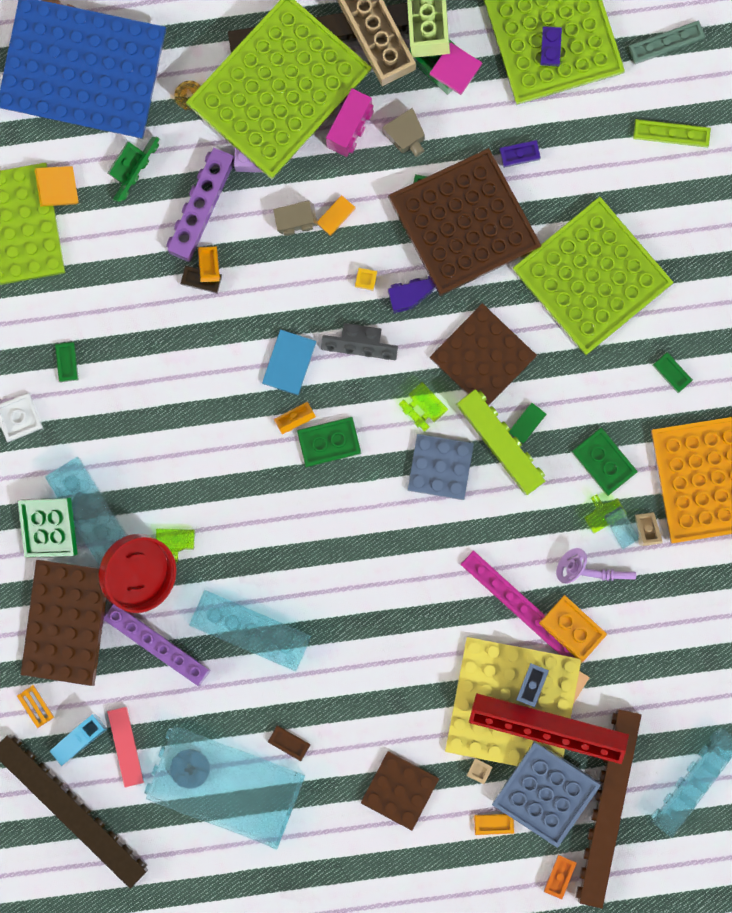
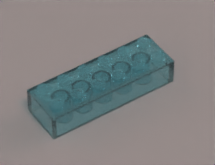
M77 456L45 476L57 498L71 497L74 525L100 566L107 550L116 541L128 536L85 464Z
M204 590L189 624L191 627L295 672L298 671L312 638L309 634L207 590Z

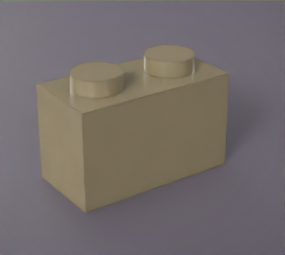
M310 200L273 209L277 231L284 234V236L293 235L298 230L310 231L314 226H318L315 207Z

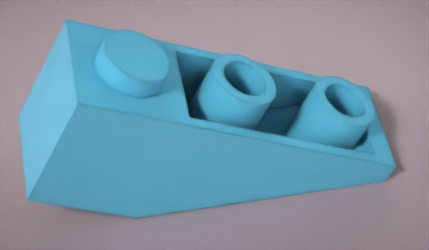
M92 714L52 748L50 752L58 763L63 766L105 732L107 728L96 714Z

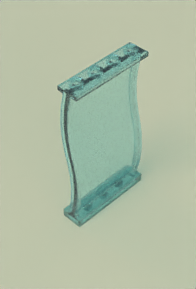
M174 725L173 728L169 727L165 737L168 739L166 747L162 746L158 755L161 758L159 765L155 764L151 773L154 776L153 781L147 784L144 794L147 795L146 800L232 831L277 850L305 774L209 739L177 725Z

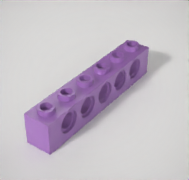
M214 147L211 152L207 153L205 157L206 165L204 169H200L197 175V179H199L197 185L192 186L189 193L191 198L182 208L183 216L181 220H177L174 226V236L170 237L166 244L169 254L187 262L191 261L234 165L235 157ZM217 166L220 168V171L216 174L210 172L212 167ZM207 183L212 184V188L209 191L203 190V186ZM199 200L205 202L201 208L195 207V203ZM194 217L197 219L194 225L187 224L189 218ZM186 234L189 235V240L181 242L180 237Z
M114 604L104 616V621L195 685L200 686L211 671L135 616Z

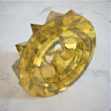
M195 81L180 83L174 94L178 106L184 110H192L186 105L188 98H184V96H187V89H189L191 94H194L201 85Z

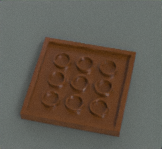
M482 303L429 358L467 395L475 389L477 392L481 391L487 398L485 402L489 406L537 357V354Z

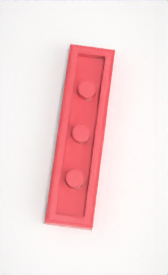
M127 707L107 711L124 787L144 783Z

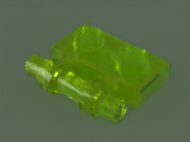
M423 382L408 394L413 400L410 404L404 399L398 404L403 409L402 412L405 415H409L415 421L414 424L424 432L430 428L425 422L428 418L435 423L448 411V408ZM417 405L424 412L421 417L414 410Z

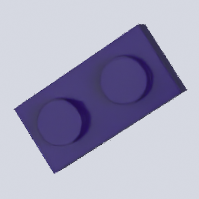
M543 27L542 66H560L561 27Z
M537 140L499 149L503 168L541 159Z

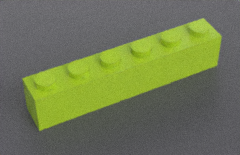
M473 390L457 402L456 406L524 495H529L546 482L543 478L545 474L539 467L535 468L532 464L534 460L530 454L522 451L520 441L516 437L512 438L508 432L510 431L508 425L504 421H499L496 417L499 414L493 406L489 407L486 404L487 398L481 391Z

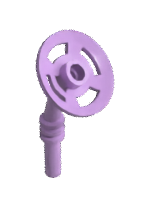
M574 548L565 553L559 561L556 570L558 580L564 584L575 581L580 575L600 578L602 581H605V579L607 581L609 579L611 581L614 579L636 580V572H619L613 569L611 571L609 569L606 571L605 569H602V571L586 569L587 555L580 548ZM564 567L567 568V569H566V572H567V575H566V576H563Z

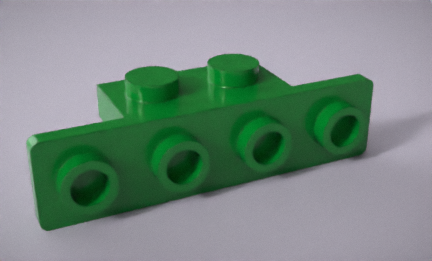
M152 137L143 151L130 142H126L107 173L122 183L113 198L115 202H121L127 198L130 186L138 181L139 172L148 165V158L151 153H155L158 149L160 138Z

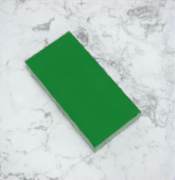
M75 343L55 344L59 382L78 381Z
M668 352L652 365L677 393L693 381Z
M531 403L510 429L509 434L516 437L521 444H524L547 414Z

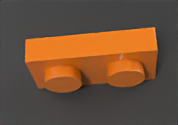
M558 855L544 892L563 899L577 862Z

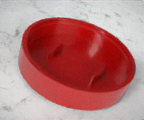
M132 534L116 541L105 553L99 568V583L104 596L118 608L131 613H143L159 606L170 594L176 579V563L170 549L161 541L145 534Z

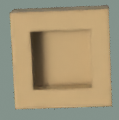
M475 758L466 776L485 784L492 766Z

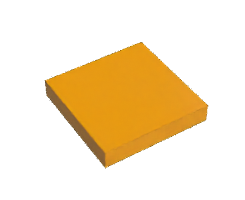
M73 166L35 169L40 207L79 203Z

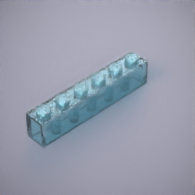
M724 729L716 730L711 735L710 740L712 741L710 744L703 746L698 753L700 756L698 760L690 763L686 769L688 771L684 778L681 776L675 784L677 788L673 793L669 792L663 800L665 804L661 809L657 808L651 816L653 818L651 823L671 838L732 759V735Z

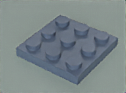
M417 434L408 491L464 500L474 443Z

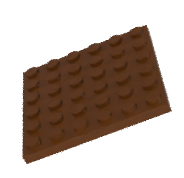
M489 148L388 195L391 205L440 296L530 254L542 246Z

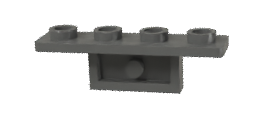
M344 323L342 337L322 336L321 349L329 352L396 360L398 346L380 343L381 328Z

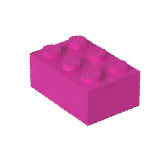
M351 88L326 137L327 148L345 157H348L349 153L354 152L357 146V137L363 135L366 128L364 126L366 120L370 121L374 113L371 97Z

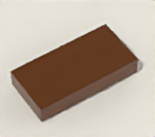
M278 725L268 740V743L299 761H302L311 745Z

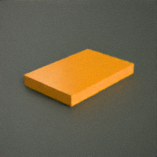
M565 595L539 622L572 655L580 659L581 663L584 662L607 635L603 629Z

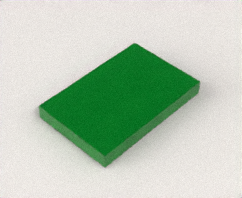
M353 417L297 430L306 468L362 454Z
M602 427L572 451L573 455L607 496L638 472Z

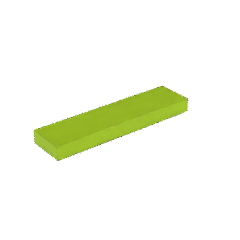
M636 119L633 139L708 148L711 128Z

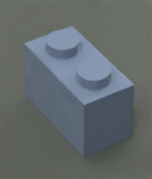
M530 663L516 700L535 707L549 670Z

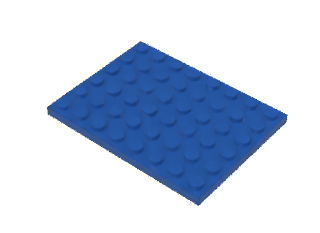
M18 0L0 88V109L143 139L166 27L42 0Z

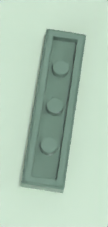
M698 20L629 45L628 49L634 64H638L704 40L706 37Z

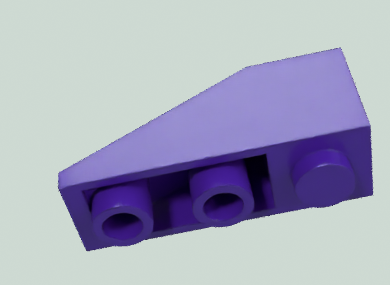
M430 276L425 280H420V278L410 280L409 284L402 285V283H396L391 285V288H388L393 314L413 309L436 289Z

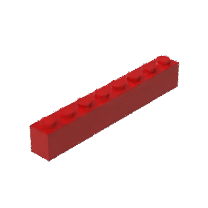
M476 693L469 719L471 724L622 764L629 734L478 693Z

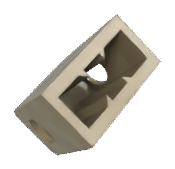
M413 108L382 127L383 134L401 153L411 150L414 156L418 157L425 151L420 144L425 140V134Z

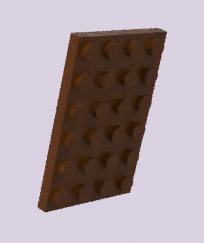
M36 560L21 675L95 686L106 597L99 583V568Z

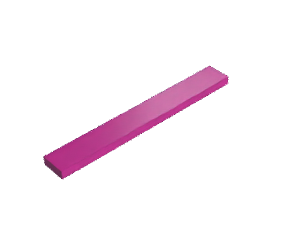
M473 550L461 563V566L559 655L576 658L539 624L545 615Z

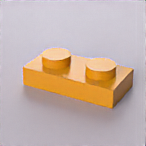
M307 401L275 418L274 421L281 434H284L309 422L316 416Z

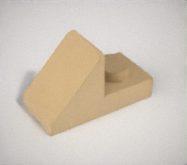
M654 512L635 515V522L639 533V545L661 544L662 538Z

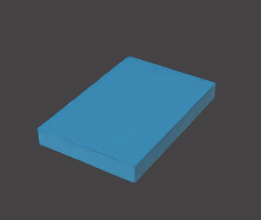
M280 329L262 384L299 396L317 342Z

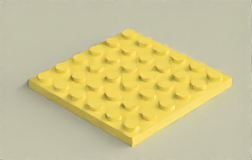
M467 637L445 752L518 766L534 740L469 723L476 693L571 719L581 660ZM530 663L549 670L535 707L516 700ZM539 742L560 757H564L565 749Z

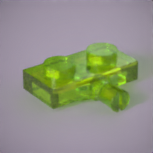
M598 494L590 498L596 508L592 513L585 516L584 519L592 533L595 534L626 516L627 513L618 498L603 504Z
M156 529V539L170 549L173 556L175 555V563H178V553L180 551L194 550L195 530Z

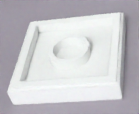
M30 393L0 404V425L7 442L43 429Z

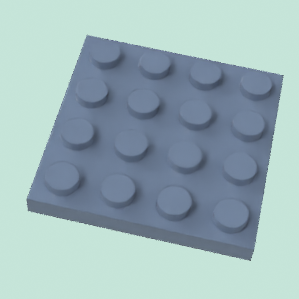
M534 741L492 802V805L558 848L600 788L601 783L544 745Z

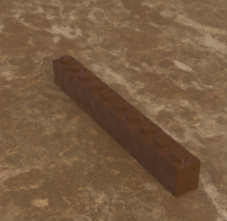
M617 709L616 713L613 712L611 724H614L613 730L629 734L622 764L603 759L606 765L605 770L600 772L599 782H602L601 789L597 790L595 801H598L597 809H593L591 816L594 824L593 828H589L587 840H590L589 848L585 847L583 859H586L585 867H581L579 878L582 879L581 887H577L575 898H578L579 904L603 909L642 714Z

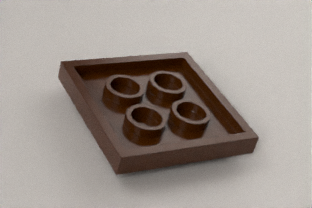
M387 751L361 804L412 831L439 778Z

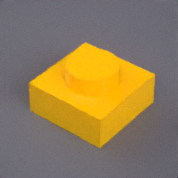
M358 268L355 288L374 291L377 271Z

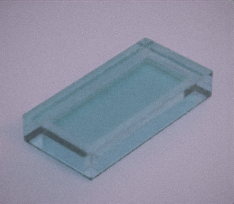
M621 506L604 516L622 549L639 540Z

